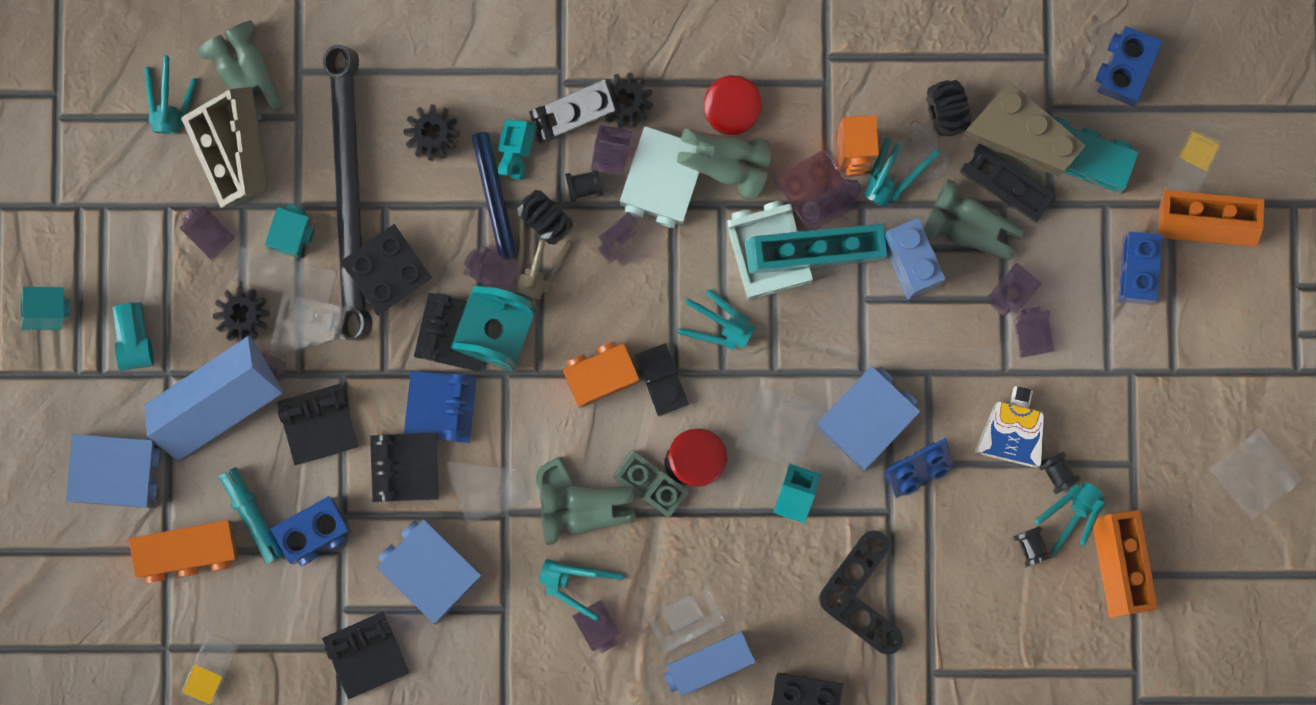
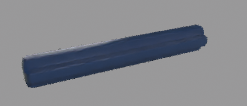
M488 132L476 133L471 138L500 260H510L515 258L517 253Z

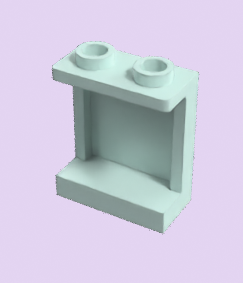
M644 126L620 199V206L625 207L624 212L638 218H643L644 214L656 217V223L669 228H675L676 224L683 226L700 172L677 163V156L679 152L696 153L697 146L683 142L680 137Z
M782 200L768 203L763 206L764 211L753 214L751 209L733 213L732 220L727 221V229L747 300L812 283L813 278L810 267L749 274L746 240L759 235L798 232L791 203L783 205Z

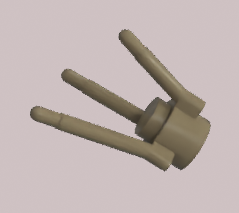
M521 218L518 234L517 267L513 284L518 285L516 289L517 294L541 300L542 293H549L551 283L567 257L573 241L568 240L546 279L543 280L545 273L538 272L546 241L545 239H540L531 269L526 268L524 273L526 222Z

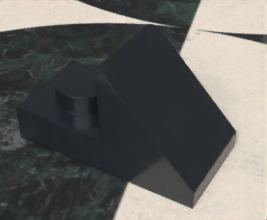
M666 343L635 354L658 417L689 405L677 374V368Z

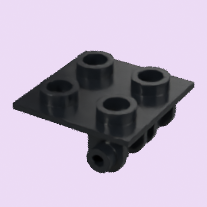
M395 224L340 261L377 316L432 279Z
M428 293L414 353L415 358L479 371L481 360L450 349L467 301L451 298L449 295L441 293ZM490 320L486 322L484 327L486 335L488 332Z
M341 383L277 402L279 419L283 423L295 466L359 447Z
M437 433L370 435L372 502L439 499Z
M384 611L322 638L325 652L333 663L348 700L410 673Z
M777 672L771 705H840L844 683Z

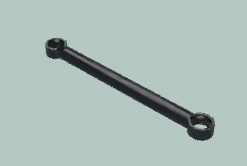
M334 45L326 51L323 57V67L326 73L330 75L342 304V311L336 319V328L342 338L361 341L366 339L371 333L372 317L365 310V297L340 263L341 260L362 246L354 75L359 68V57L356 51L350 47ZM341 52L345 59V69L338 74L335 69V59ZM353 313L356 315L359 324L358 333L354 336L348 330V320Z

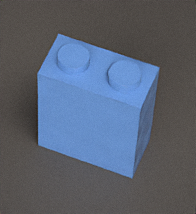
M919 218L887 230L885 234L887 255L907 300L938 288L945 280V277Z
M871 366L815 425L862 471L866 470L920 413L916 408L919 404L918 401L906 390L900 393L892 385L894 382L892 376L881 367L876 370Z
M72 434L66 501L152 509V501L157 502L159 494V483L154 482L155 468H160L162 449L157 448V444L153 440Z
M423 519L420 524L414 520L401 534L405 539L396 548L391 544L378 557L381 563L376 568L433 624H437L483 576L426 520Z
M738 632L667 664L669 671L664 673L671 692L673 693L678 690L680 696H683L755 663V660L742 632Z

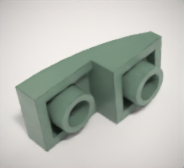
M631 450L612 476L625 487H632L637 496L667 518H670L689 492L633 450Z

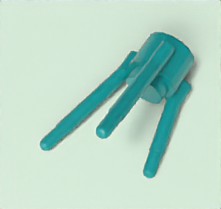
M165 55L162 68L161 105H158L157 109L150 67H145L144 69L150 112L149 124L152 125V132L176 135L179 132V127H185L181 117L188 112L197 79H191L180 112L177 114V107L168 106L170 58L168 55Z
M886 137L873 172L867 181L868 186L864 195L871 201L884 207L887 206L890 199L897 202L902 192L940 154V150L935 149L896 188L894 186L897 181L889 176L888 173L901 145L899 143L894 145L883 166L891 142V138Z
M707 290L706 294L732 316L728 320L691 299L685 300L686 305L725 326L721 334L727 338L683 328L677 330L678 334L723 345L731 350H734L735 346L742 349L745 348L755 329V325L748 322V317L739 313L712 290Z
M1086 482L1081 486L1074 484L1065 496L1035 520V524L1040 525L1072 500L1071 509L1076 514L1050 551L1053 557L1049 559H1053L1081 518H1087L1090 514L1080 540L1081 546L1086 545L1097 517L1105 506L1103 502L1105 496L1095 486Z
M546 559L539 577V584L547 586L546 594L559 598L595 621L599 619V615L560 591V588L568 587L572 574L593 578L624 579V574L572 566Z

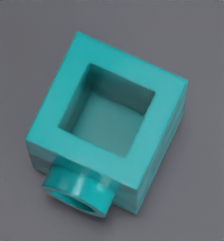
M288 204L286 209L277 207L265 246L268 249L300 258L304 245H310L315 227L311 226L312 220L305 216L306 210Z
M22 287L20 298L21 330H62L64 319H69L70 300L64 299L63 287Z
M789 463L773 513L805 523L821 474Z

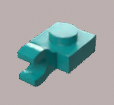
M505 119L498 152L504 153L498 167L499 175L510 176L511 174V179L523 180L525 165L522 161V156L529 157L536 124L528 121Z

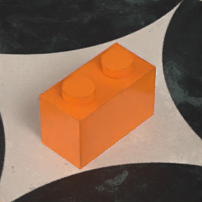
M613 341L597 348L599 354L586 359L585 354L566 362L568 367L562 370L578 408L640 382L624 343L617 346L616 342Z

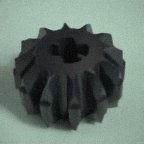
M632 73L627 74L626 82H621L619 74L614 75L616 85L613 87L618 102H620V96L624 94L628 99H634V101H630L629 108L619 104L621 111L606 117L605 121L608 124L618 118V129H623L624 120H629L632 129L636 128L635 117L637 116L640 120L646 121L648 116L642 109L651 110L653 108L652 102L644 100L652 96L651 89L641 90L645 84L643 78L632 84Z
M945 80L929 87L926 100L928 102L930 120H932L933 128L941 137H950L966 131L971 125L970 120L972 117L968 96H966L961 83L958 80Z
M433 104L430 105L429 114L425 115L421 107L417 108L420 118L418 120L412 116L407 118L408 123L414 126V128L403 130L405 136L413 137L406 142L408 149L417 147L415 151L417 158H421L425 151H428L427 157L430 162L434 161L435 152L439 151L442 159L447 158L444 147L446 146L451 150L457 148L456 144L449 138L460 137L459 130L451 129L458 123L457 119L453 117L446 120L449 114L446 108H443L436 115V106ZM430 126L434 130H441L436 132L438 137L434 140L430 136L423 137V134L427 135L426 129Z
M534 190L530 195H527L522 200V204L517 208L518 215L545 239L548 244L555 245L560 240H563L568 231L573 227L572 220L540 190Z
M242 286L237 287L236 297L229 290H226L224 295L228 302L225 304L217 300L215 303L216 306L223 309V312L214 313L213 319L224 320L216 329L220 333L228 330L226 338L229 341H233L237 334L239 335V341L247 337V332L255 340L258 339L259 334L255 328L257 326L264 330L268 328V325L261 321L260 318L271 315L269 310H259L267 303L266 299L261 297L255 300L257 295L255 289H250L245 297V291ZM240 307L245 311L247 308L249 309L245 314L247 318L245 322L237 319V322L234 320L238 316L236 310Z

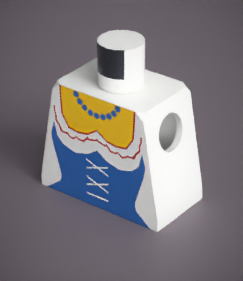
M1014 386L1010 404L1003 402L995 403L975 449V454L1033 468L1040 467L1044 413L1029 409L1033 390Z

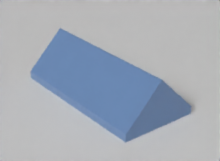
M251 335L144 405L147 437L175 460H183L285 393Z

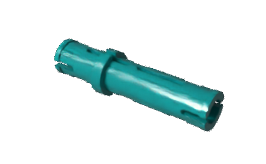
M232 468L228 472L231 479L227 472L218 476V479L233 502L230 504L232 509H237L267 565L273 562L275 558L282 557L284 553L254 501L256 499L254 492H249L238 472V468Z

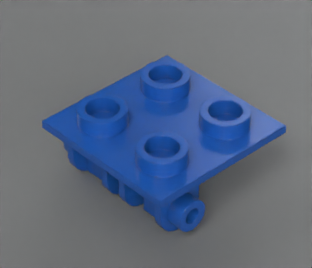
M411 371L404 434L437 433V440L470 443L477 377H469L463 374L450 375Z
M944 438L936 443L932 442L920 449V452L916 451L914 455L906 456L905 460L901 459L887 467L888 469H886L887 471L883 475L888 484H891L895 498L901 495H910L916 492L925 482L931 479H940L948 474L950 469L954 467L947 439Z

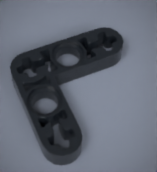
M869 531L861 536L819 594V604L826 613L882 654H893L903 644L901 631L856 597L889 550L888 539L883 533ZM878 537L881 540L879 546L882 548V551L880 553L875 551L869 556L867 560L873 561L872 566L869 568L864 560L854 557V554L858 550L863 555L868 549V545L865 543L866 539L873 540ZM849 563H857L863 569V576L857 582L847 580L844 575L845 567ZM839 577L844 585L854 590L850 595L847 590H844L839 598L843 602L840 607L834 605L829 608L826 605L828 598L825 595L828 591L830 593L837 591L840 585L835 584L834 581ZM863 609L870 616V623L864 629L854 627L851 622V616L856 610ZM877 619L882 622V625L878 627L879 630L883 633H889L890 631L895 633L893 636V640L896 642L894 647L887 645L885 648H882L880 646L882 639L875 633H873L872 639L866 636L874 628Z

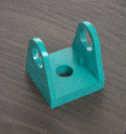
M473 286L450 349L513 372L536 308L530 300L515 293L498 288ZM488 320H496L501 325V334L496 339L488 337L485 333L484 327Z

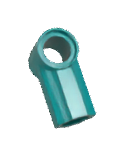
M124 303L113 306L117 335L115 355L119 370L125 371L154 366L151 340L147 337L142 303Z

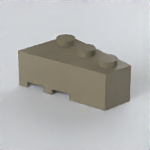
M1010 81L1000 90L962 136L970 141L973 140L986 145L997 152L1013 156L1024 163L1058 177L1086 146Z
M252 87L229 89L181 117L220 208L243 205L267 191Z

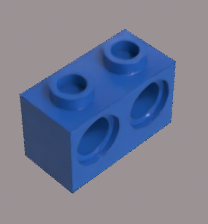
M1127 26L1124 27L1120 34L1114 33L1107 51L1112 52L1108 64H1101L1095 81L1100 83L1097 92L1133 107L1139 101L1162 40ZM1125 44H1136L1140 49V56L1134 58L1127 55ZM1113 74H1124L1128 79V86L1125 88L1116 86L1112 79Z
M1128 232L1123 237L1118 302L1152 305L1158 300L1163 235Z
M327 496L270 528L289 564L294 565L298 562L300 567L318 558L316 552L325 546L332 550L347 541L345 535L351 532L331 496ZM330 515L335 519L336 527L332 533L325 535L319 530V521L324 516ZM296 532H302L307 539L306 546L300 551H294L290 546V538Z

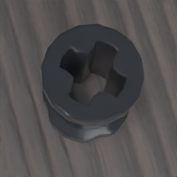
M598 167L592 168L591 172L573 176L571 173L565 174L571 203L576 202L577 198L597 194L598 197L604 196Z
M1064 451L1042 463L1039 467L1040 470H1045L1053 483L1055 495L1081 480L1079 475H1074L1066 462Z
M1041 526L1013 536L1014 541L1019 542L1026 559L1024 562L1025 567L1053 557L1052 553L1047 551L1040 534L1042 531Z

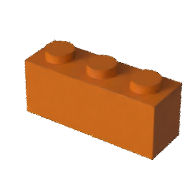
M876 115L842 117L836 133L839 172H846L848 177L865 176L866 171L872 170L879 156Z
M1164 190L1158 209L1157 234L1163 235L1164 239L1257 247L1264 227V199Z
M1140 510L1098 517L1093 530L1109 618L1158 610Z
M230 520L128 538L135 578H145L146 584L165 581V574L178 572L179 578L199 574L198 568L211 566V571L232 568V561L239 560L233 523Z

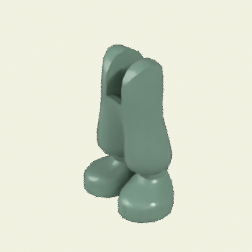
M252 20L238 24L225 32L228 41L237 53V58L232 57L222 35L210 39L197 49L201 58L214 59L216 61V72L229 89L252 87L253 96L256 97L263 93L265 100L274 112L283 107L269 75L261 50L250 42V38L255 33V26ZM254 102L257 121H259L263 117L258 109L257 103Z
M691 129L683 130L681 140L697 146L696 153L679 152L677 163L701 172L723 184H738V191L743 198L753 200L760 194L767 180V172L748 168L742 165L740 161L743 160L748 165L756 168L768 166L771 161V147L767 140L755 138L748 143L740 137L716 135Z
M947 179L934 203L935 208L931 211L925 224L924 231L927 238L930 239L939 234H945L949 241L954 244L1011 260L1015 250L997 241V235L1000 232L1011 238L1021 239L1024 229L973 198H959L957 196L958 186L956 182ZM937 209L956 215L959 219H950L943 212Z
M549 483L540 484L541 515L545 545H554L558 541L559 534L563 529H567L572 534H582L601 528L635 522V510L633 508H612V505L632 502L634 500L633 488L568 486L564 490L559 491ZM561 507L568 508L566 511H557Z

